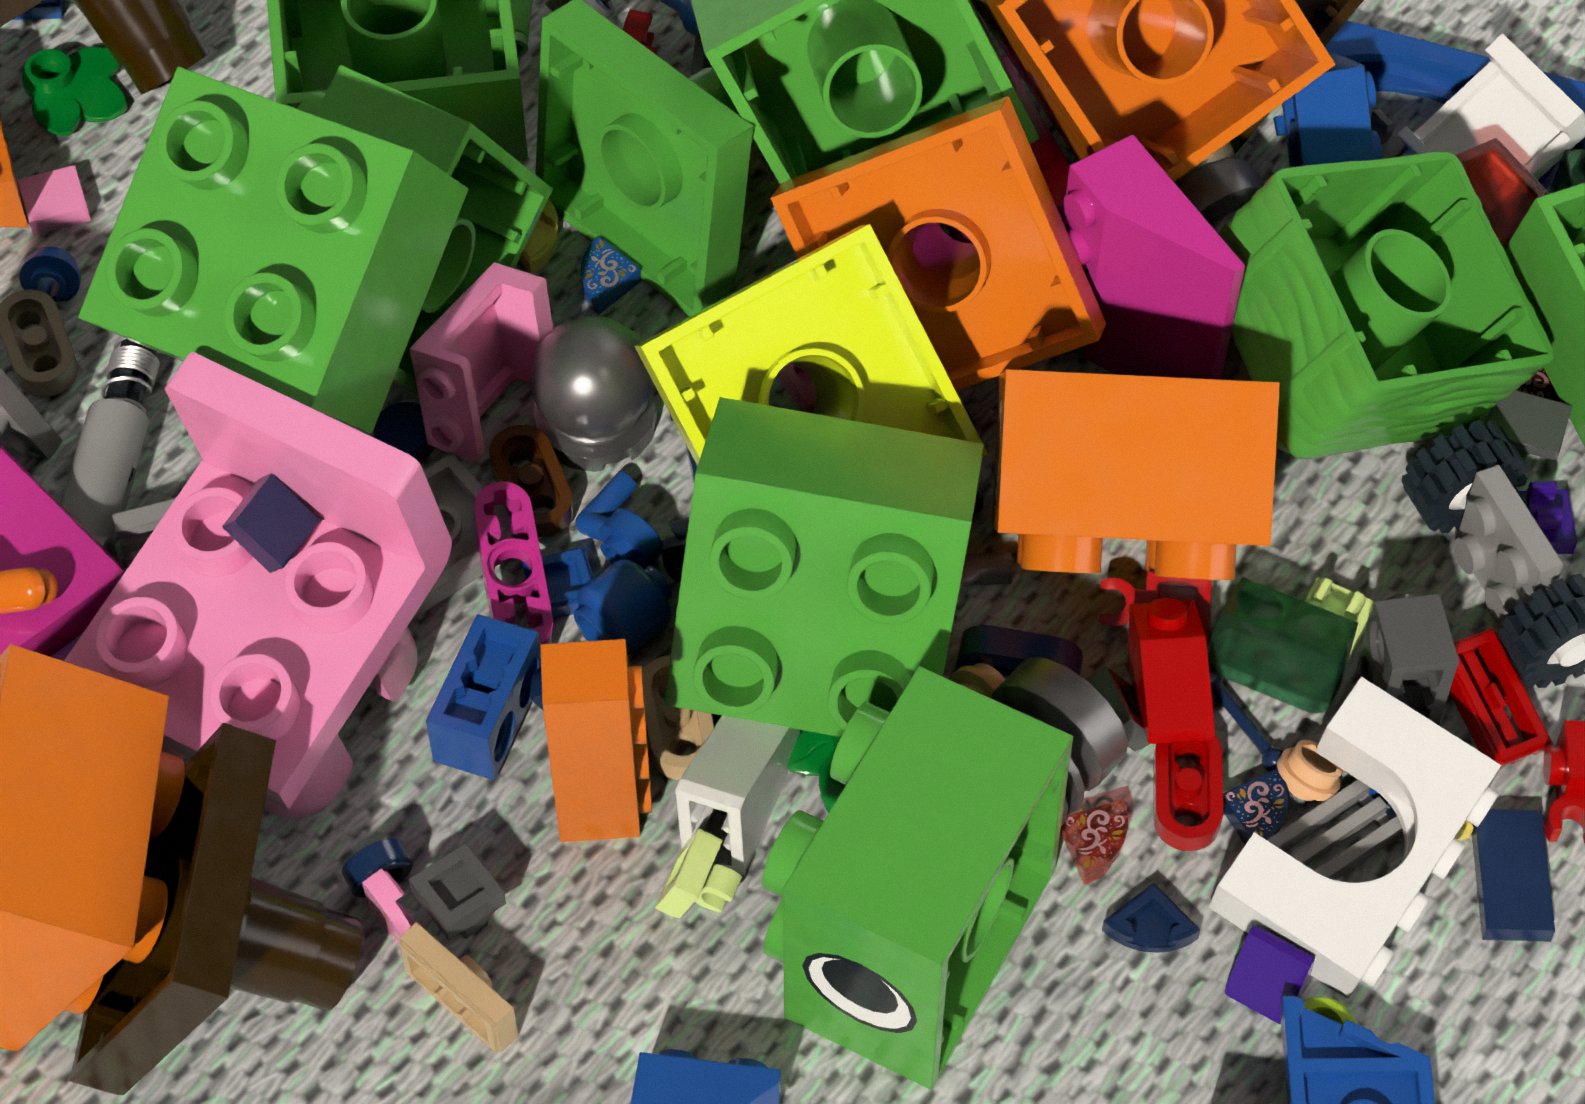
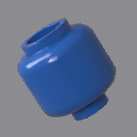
M619 560L582 585L577 595L578 609L574 611V619L587 641L626 639L627 655H629L660 634L668 626L671 614L667 600L672 597V590L665 577L655 567L648 566L644 569L632 560Z

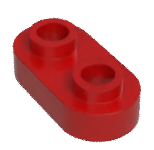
M1215 735L1214 740L1156 743L1153 757V820L1155 830L1167 845L1182 851L1201 850L1209 846L1217 838L1223 818V766L1220 741ZM1186 757L1194 760L1197 766L1194 768H1182L1175 761ZM1181 815H1189L1194 817L1198 824L1196 826H1185L1178 823L1176 818Z

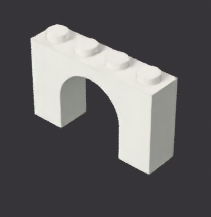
M1362 676L1326 727L1315 752L1371 787L1391 805L1401 823L1404 834L1405 849L1402 863L1391 873L1376 880L1360 883L1336 881L1318 874L1254 832L1218 884L1208 908L1246 933H1249L1253 925L1259 926L1313 955L1315 962L1311 976L1348 999L1360 980L1373 988L1395 952L1384 946L1393 930L1397 926L1406 933H1409L1430 901L1429 897L1419 892L1431 873L1444 880L1465 848L1464 844L1454 839L1466 820L1478 828L1500 794L1489 787L1501 767L1499 763Z

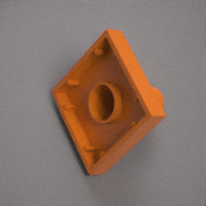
M1009 96L783 182L770 198L797 258L812 252L858 226L871 225L956 391L997 377L1006 369L1017 370L1100 340L1106 326V321ZM939 223L957 228L972 243H963L951 238L942 230Z

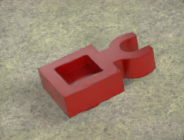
M1147 571L1146 590H1136L1131 583L1121 578L1113 577L1101 581V589L1121 591L1125 596L1126 605L1118 614H1099L1100 623L1111 627L1129 624V604L1151 603L1161 598H1172L1179 601L1195 600L1206 640H1210L1213 580L1155 576V572Z

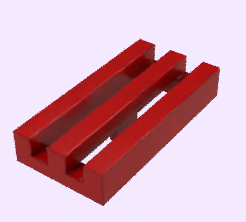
M1494 628L1454 642L1459 663L1449 693L1478 750L1499 763L1501 769L1507 764L1517 763L1532 754L1536 755L1545 751L1547 745H1554ZM1474 650H1479L1495 683H1490ZM1506 704L1525 739L1522 743L1503 708Z

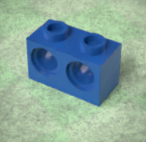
M480 614L476 615L426 719L433 762L495 780L531 702L530 688L532 677L537 668L541 666L539 633L537 631Z

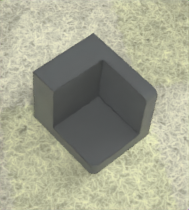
M1515 390L1506 399L1498 401L1497 405L1491 409L1488 421H1494L1498 426L1501 425L1516 450L1555 460L1558 458L1572 406Z

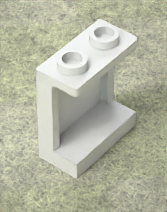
M1503 33L1485 49L1491 61L1414 133L1407 126L1397 133L1403 144L1408 148L1401 156L1430 152H1450L1456 155L1462 163L1490 223L1585 137L1584 111Z

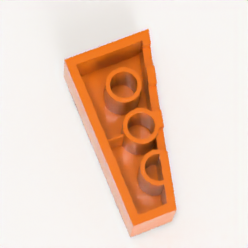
M626 639L540 644L542 705L560 842L640 837L639 813L652 812L642 666H628Z

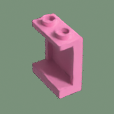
M494 262L409 348L428 445L475 461L485 453L480 417L516 379L530 383L529 377L537 346L553 330L546 278Z

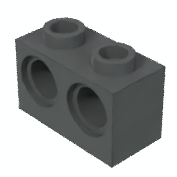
M1403 593L1393 595L1385 600L1374 601L1356 667L1358 680L1362 676L1439 725L1459 663L1440 594L1415 596Z

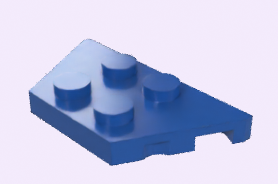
M1295 996L1282 997L1279 1008L1287 1104H1435L1431 1059L1429 1056L1400 1043L1390 1044L1383 1042L1375 1036L1373 1031L1347 1019L1344 1025L1304 1008L1306 1001Z

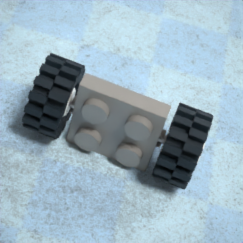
M1481 420L1472 421L1468 430L1462 424L1452 428V436L1445 439L1443 434L1434 438V447L1431 449L1423 447L1416 453L1419 461H1409L1405 468L1408 474L1402 475L1401 482L1404 485L1403 488L1430 530L1435 532L1439 529L1441 533H1450L1454 526L1457 529L1458 535L1454 542L1457 561L1465 573H1474L1484 589L1485 601L1490 615L1498 624H1503L1504 628L1498 629V637L1520 676L1530 687L1536 684L1538 688H1546L1551 681L1557 686L1565 683L1567 676L1573 674L1575 679L1585 674V578L1582 574H1575L1570 577L1566 584L1562 578L1559 579L1564 564L1520 498V492L1517 487L1525 486L1528 480L1525 475L1529 473L1528 466L1501 425L1498 426L1494 421L1489 420L1485 425Z

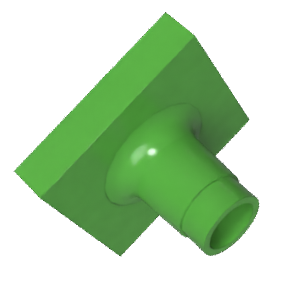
M572 0L543 17L541 26L535 175L553 188L549 199L554 205L557 215L592 242L599 236L640 267L641 280L689 317L735 293L751 144L754 141L752 137L753 125L744 118H741L713 67L704 68L686 77L582 0Z

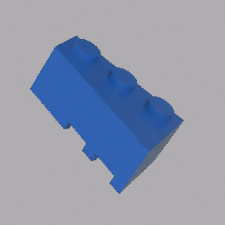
M1330 51L1328 53L1336 65L1282 103L1283 115L1275 116L1273 120L1276 135H1286L1290 168L1383 159L1381 141L1378 133L1371 131L1369 108L1376 105L1375 84L1369 71L1365 72L1363 64Z

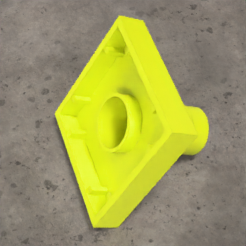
M870 224L856 227L634 346L697 466L719 397L769 406L772 383L779 371L787 364L802 369L813 381L817 394L813 414L983 444ZM985 447L983 448L982 457L988 455Z

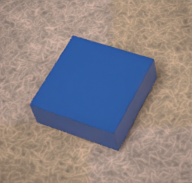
M584 546L541 556L553 619L574 614V611L578 609L577 595L579 589L593 578ZM522 561L523 572L527 580L532 572L530 567Z

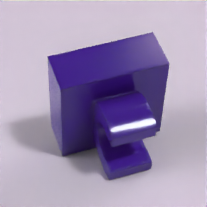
M1557 481L1530 482L1527 491H1519L1520 498L1557 554H1574L1578 540L1568 491L1557 490Z

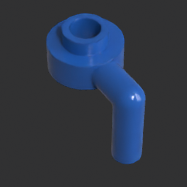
M619 471L578 514L575 525L581 534L603 542L600 546L601 551L611 564L619 560H632L645 569L660 557L664 545L656 531L644 519L632 511L619 508L637 489L636 482L627 473Z

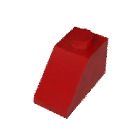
M1161 598L1151 603L1129 604L1128 672L1148 744L1214 740L1215 724L1206 635L1195 600L1179 601L1172 598Z

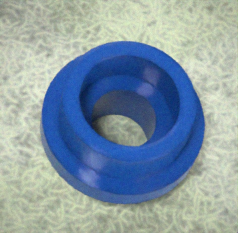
M46 246L37 249L23 261L19 273V281L23 290L32 289L45 292L54 302L69 301L79 290L81 272L76 260L69 252L58 247Z

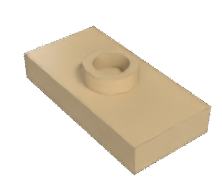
M417 922L399 937V947L405 972L495 1053L498 1051L502 1053L519 1037L514 1007L491 988L492 981L474 959L467 955L458 959Z

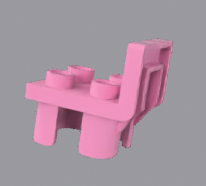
M190 352L165 387V391L198 450L202 461L64 661L168 695L169 701L162 744L163 752L181 757L182 759L185 756L191 758L223 722L276 740L263 810L282 817L307 816L320 811L332 802L351 774L353 761L338 733L370 683L372 682L378 695L392 702L400 698L410 683L417 666V648L408 625L443 572L450 556L452 540L422 466L414 457L197 353ZM272 473L319 521L285 567L269 573L222 526L258 479Z

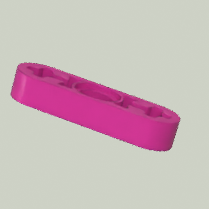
M491 483L477 494L474 502L473 519L490 618L515 625L514 604L525 602L527 624L539 633L540 644H551L553 615L531 500L525 490L514 483ZM506 505V510L509 514H512V538L501 540L499 519L496 515H493L494 506ZM516 558L524 561L530 567L532 573L526 581L513 585L502 582L494 572L495 567L505 559Z

